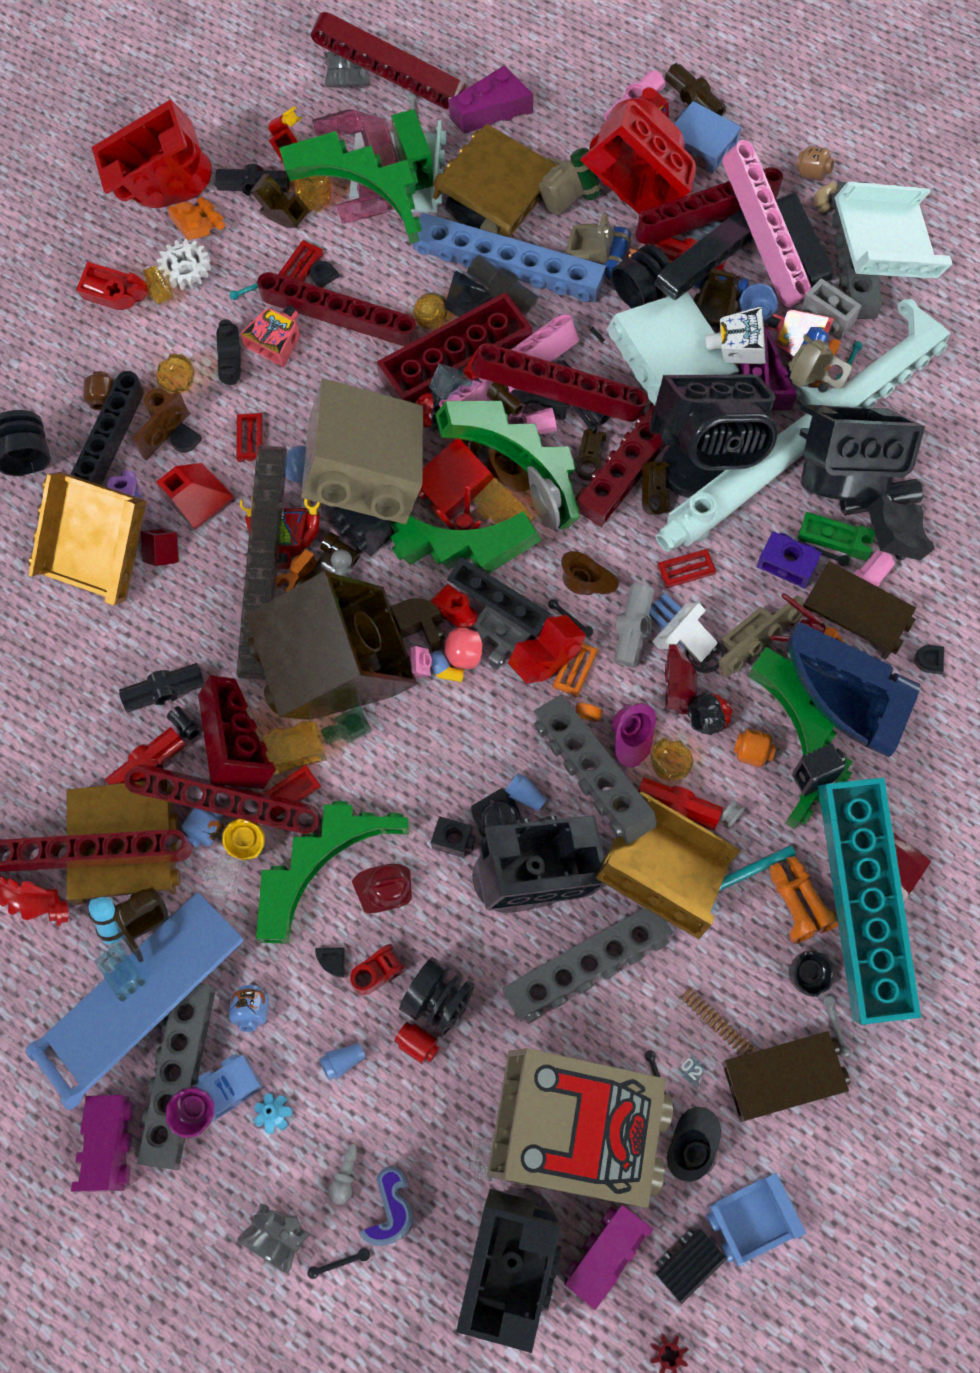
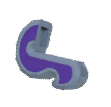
M391 1166L382 1169L376 1178L388 1221L359 1231L362 1239L374 1246L395 1243L405 1237L413 1225L414 1211L411 1203L399 1192L401 1188H408L409 1181L404 1171Z

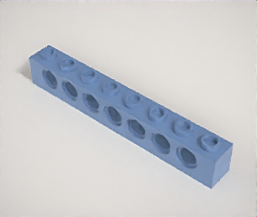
M422 213L419 218L422 229L421 232H418L420 242L413 243V250L422 255L430 254L446 262L454 261L461 263L467 268L475 267L482 269L490 275L499 274L514 282L522 281L531 284L535 288L543 287L553 290L558 295L567 294L574 296L582 302L591 301L596 303L605 281L606 265L426 213Z

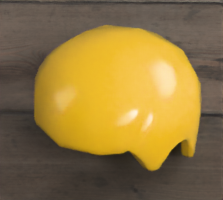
M236 819L227 824V827L224 829L222 845L227 854L239 861L256 858L265 846V832L259 823Z

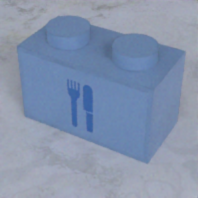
M237 1054L228 1057L221 1063L222 1068L213 1074L211 1071H208L195 1080L196 1085L193 1087L196 1086L207 1091L214 1101L215 1114L212 1122L265 1088L248 1058L244 1055L238 1057Z

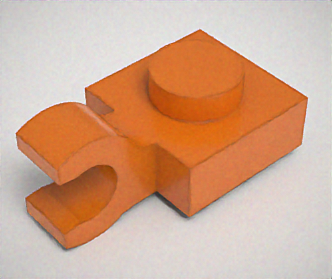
M305 549L301 555H297L291 562L290 573L281 574L275 579L276 587L279 589L283 583H289V586L285 589L286 592L295 588L299 580L309 574L317 564L314 554Z

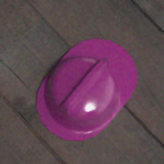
M624 704L623 708L618 710L613 717L612 730L616 736L614 745L615 755L618 762L623 766L631 768L639 766L651 752L656 714L654 709L648 704Z

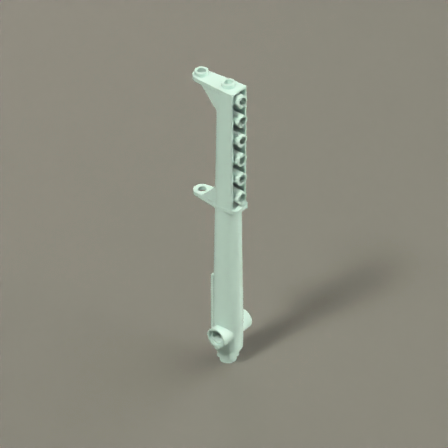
M903 299L898 303L897 307L899 313L908 320L909 336L847 381L842 389L828 388L825 393H821L818 388L800 387L795 384L791 386L795 388L797 392L796 398L802 404L873 408L879 398L889 396L895 386L899 383L904 384L916 369L922 370L929 363L931 357L934 355L940 356L948 346L946 342L950 332L940 322H937L921 310L914 300ZM805 414L777 435L773 450L762 462L747 469L725 470L669 513L667 525L661 528L660 532L656 535V541L659 546L666 552L674 551L681 544L690 546L694 542L705 540L714 526L804 455L806 439L801 437L799 433L801 428L810 427L812 416Z

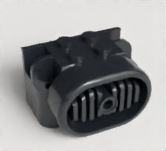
M663 375L648 431L650 433H660L661 440L666 445L679 446L685 456H688L692 463L701 469H747L762 462L771 453L776 444L777 427L770 417L776 397L758 375Z
M800 404V410L812 416L810 427L801 428L799 433L801 437L806 439L804 448L805 462L800 484L808 492L836 500L875 501L881 495H887L894 477H905L914 469L925 430L924 425L889 408Z
M590 815L557 819V816H547L535 822H530V819L525 818L516 820L513 824L486 827V836L479 844L480 857L477 859L472 873L475 892L485 904L486 910L514 913L549 906L560 901L588 897L606 886V884L596 879L605 859L595 817Z
M492 1188L489 1189L456 1329L457 1333L532 1353L542 1309L547 1311L549 1309L562 1247L557 1245L561 1228L558 1217L555 1215L550 1204L539 1194L526 1189H513L506 1192Z

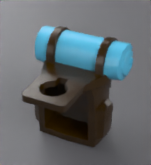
M153 887L130 895V899L117 905L107 897L92 899L88 907L90 919L94 922L97 936L101 941L112 945L123 939L139 963L144 960L134 939L169 919L167 907Z

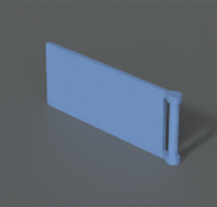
M199 892L195 893L139 946L144 961L139 963L134 954L131 953L42 1038L31 1042L26 1047L25 1053L30 1060L38 1064L61 1096L60 1102L67 1110L76 1108L80 1104L83 1095L225 960L244 939ZM49 1045L79 1083L75 1088L71 1089L45 1054Z

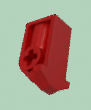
M87 261L76 291L86 301L116 310H125L131 308L136 302L143 300L147 296L148 285L134 273L130 272L127 274Z

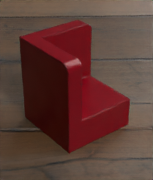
M165 528L141 531L142 561L144 563L162 566L179 562L176 531Z

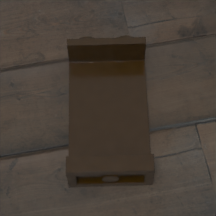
M830 561L803 604V607L811 613L813 611L885 650L881 656L885 660L891 653L897 654L904 642L900 639L903 631L908 633L916 618L912 617L916 607Z
M829 1031L723 1061L722 1066L740 1123L848 1092L847 1085H850V1078L844 1066L841 1067L837 1055L840 1054V1049L835 1037H831Z

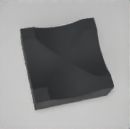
M881 495L868 506L880 551L922 560L935 550L933 541L927 537L924 531V512L921 505L898 504L891 501L889 497Z

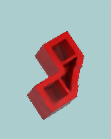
M567 615L547 618L537 639L517 642L508 664L526 684L543 682L579 653L586 634Z

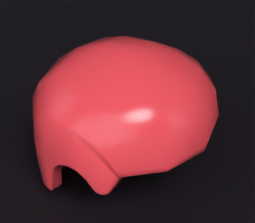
M456 628L448 634L444 642V653L452 666L473 669L479 663L482 655V642L478 632L468 628Z

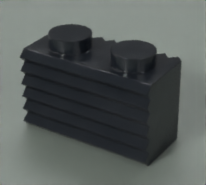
M831 743L818 748L817 751L813 750L812 753L808 752L807 755H803L792 773L803 796L818 791V786L835 783L845 768V757L841 750L836 749Z
M691 1228L688 1229L677 1240L680 1246L672 1254L667 1250L655 1261V1265L658 1268L653 1273L680 1304H683L727 1260L717 1246L699 1228L695 1232Z

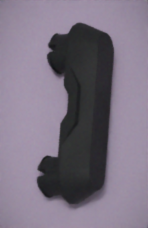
M224 319L219 322L216 332L218 376L222 383L235 385L241 376L239 331L235 324L228 319Z
M511 391L524 405L539 403L541 406L552 408L555 420H557V415H560V420L566 419L567 409L571 408L570 404L526 391Z

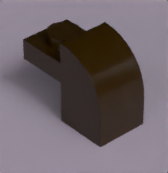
M263 174L250 191L262 206L259 211L267 219L286 228H297L310 211L296 192L284 193L270 174Z
M412 598L391 606L402 638L423 630L431 651L442 650L441 640H444L445 637L439 625L442 623L441 612L432 602L421 598Z

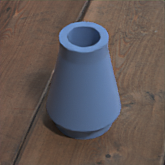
M517 773L505 789L510 794L509 798L527 805L537 812L548 799L526 775L523 777L519 773Z
M357 1042L350 1046L324 1052L325 1056L319 1058V1061L328 1080L333 1078L338 1080L366 1057L362 1047Z

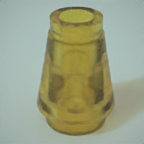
M156 265L143 270L151 300L154 299L156 305L174 297L172 293L173 288Z

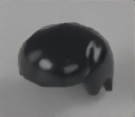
M813 950L802 952L792 960L789 968L791 983L797 991L806 996L818 997V995L831 988V981L834 976L833 966L825 954Z

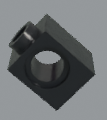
M439 816L431 839L432 849L465 858L467 851L472 852L476 836L472 835V825ZM452 833H458L462 836V839L457 844H451L447 841L448 836Z

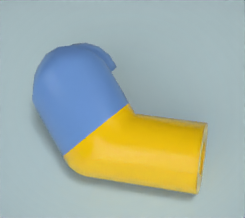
M432 652L430 655L432 659L431 668L436 677L462 683L464 670L450 667L443 652Z

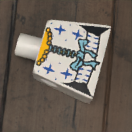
M761 307L722 317L720 319L721 333L706 335L707 350L722 349L723 360L726 363H766L764 323Z

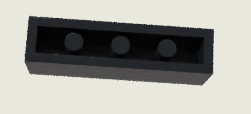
M462 557L447 578V581L537 638L546 619L554 617L545 609Z

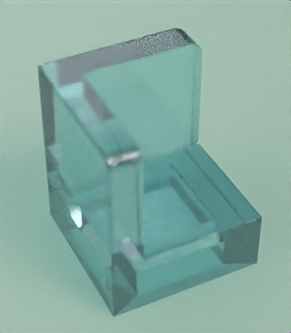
M438 364L429 388L441 399L447 400L449 394L456 390L459 384L470 387L472 381L459 369Z

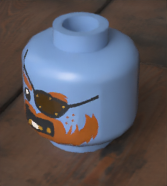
M194 808L182 823V829L194 847L198 848L200 844L210 847L224 830L223 817L218 813Z
M255 985L239 987V990L235 991L230 999L229 1020L231 1023L238 1026V1029L243 1032L255 1031L256 1027L263 1025L268 1015L269 998L266 993L262 992V989Z

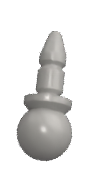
M343 549L335 551L331 556V564L336 569L334 574L350 578L348 573L353 572V569L350 568L352 564L350 553Z
M351 1144L344 1155L345 1160L342 1162L340 1169L341 1173H334L335 1180L329 1185L328 1197L334 1204H345L352 1196L350 1184L354 1183L355 1179L350 1177V1175L352 1174L357 1157L356 1144Z

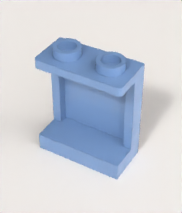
M694 101L687 109L684 108L681 111L678 120L675 122V125L683 134L685 150L706 161L705 170L712 174L722 163L723 156L739 141L741 126Z
M772 1173L707 1205L710 1212L706 1214L707 1221L714 1233L719 1231L724 1241L720 1248L727 1258V1262L733 1261L737 1267L791 1239H797L807 1234L777 1173Z

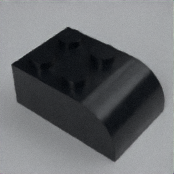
M325 504L327 515L334 524L332 526L333 529L341 537L346 535L351 539L352 546L359 553L365 552L371 557L392 536L389 520Z

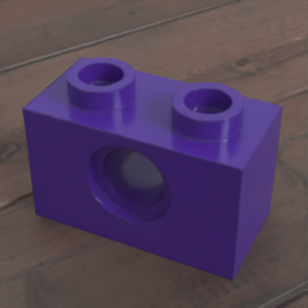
M772 531L756 567L805 589L822 552L817 551L812 545L802 544L793 540L787 534ZM784 556H792L795 561H789Z

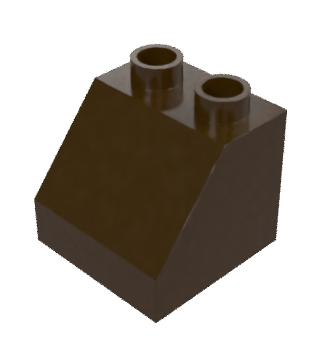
M323 571L246 615L252 633L248 637V647L252 656L262 664L268 685L264 688L266 702L271 710L281 718L314 720L394 697L418 685L416 677L412 673V666L383 586Z

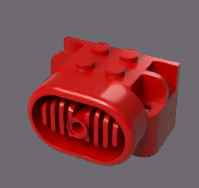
M640 98L623 100L611 110L608 120L602 124L600 132L591 139L590 150L580 159L601 179L605 186H609L621 201L626 202L638 214L644 210L689 194L696 171L695 161L685 150L684 137L679 128L653 103Z
M171 99L92 146L103 191L106 194L114 191L116 198L120 201L126 202L133 198L138 204L145 207H167L196 198L206 189L211 179L212 164L209 157L200 148L193 123Z

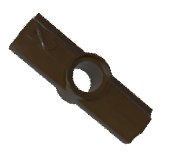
M674 63L670 66L669 70L665 73V81L680 93L683 103L686 102L690 105L694 101L723 116L727 106L711 92L710 85L703 77L696 79L681 64Z

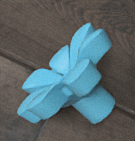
M272 1093L264 1095V1103H256L254 1110L259 1113L254 1119L255 1125L261 1127L265 1124V1132L267 1134H273L275 1126L280 1130H285L288 1127V1122L284 1118L290 1117L293 1114L292 1107H284L287 1098L280 1095L274 1100Z

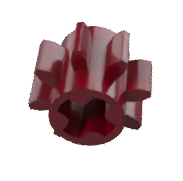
M661 1333L660 1338L662 1342L659 1345L650 1343V1346L656 1350V1356H652L649 1360L651 1363L659 1362L661 1364L659 1373H665L666 1369L671 1370L672 1373H677L676 1368L680 1364L684 1367L688 1366L686 1361L682 1359V1354L689 1351L687 1346L680 1348L677 1346L679 1341L678 1335L675 1334L672 1341H669ZM666 1346H669L673 1351L677 1350V1354L673 1356L674 1362L670 1364L666 1359H661V1355L665 1354L664 1348Z

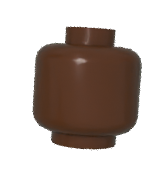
M95 371L93 375L87 376L84 379L83 385L84 402L93 410H101L115 379L103 371Z

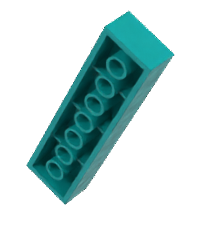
M885 777L818 786L852 1020L860 1025L922 1018Z

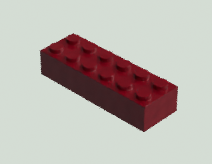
M504 292L378 360L376 364L379 379L393 398L415 403L420 396L433 390L446 393L469 380L464 375L463 369L480 345L489 343L511 350L532 335V327L508 294Z

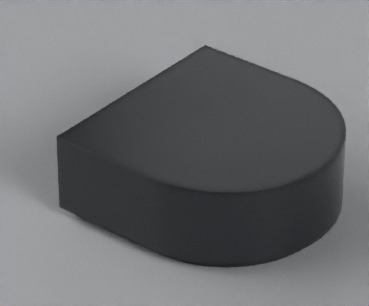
M327 261L315 262L310 268L311 279L317 287L322 288L339 277L338 271Z
M182 422L170 436L173 448L180 453L192 451L202 440L200 434Z
M922 646L914 658L918 669L926 673L942 674L944 672V646Z

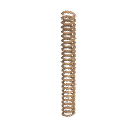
M689 988L683 995L679 996V999L684 997L683 1003L688 1002L687 1007L693 1005L692 1011L697 1010L696 1016L704 1011L701 1015V1020L705 1019L709 1014L705 1024H708L713 1019L709 1025L710 1028H713L718 1023L714 1032L719 1031L723 1027L718 1035L722 1036L727 1031L723 1041L731 1036L727 1042L728 1045L737 1039L732 1049H735L741 1043L737 1049V1053H740L745 1048L741 1056L755 1051V1046L750 1048L751 1042L746 1043V1038L741 1039L742 1034L736 1035L737 1030L731 1032L733 1025L727 1027L728 1021L722 1023L724 1017L718 1019L719 1013L714 1014L715 1009L708 1011L710 1004L704 1007L706 1000L700 1002L701 996L695 999L697 992L691 994L692 988Z

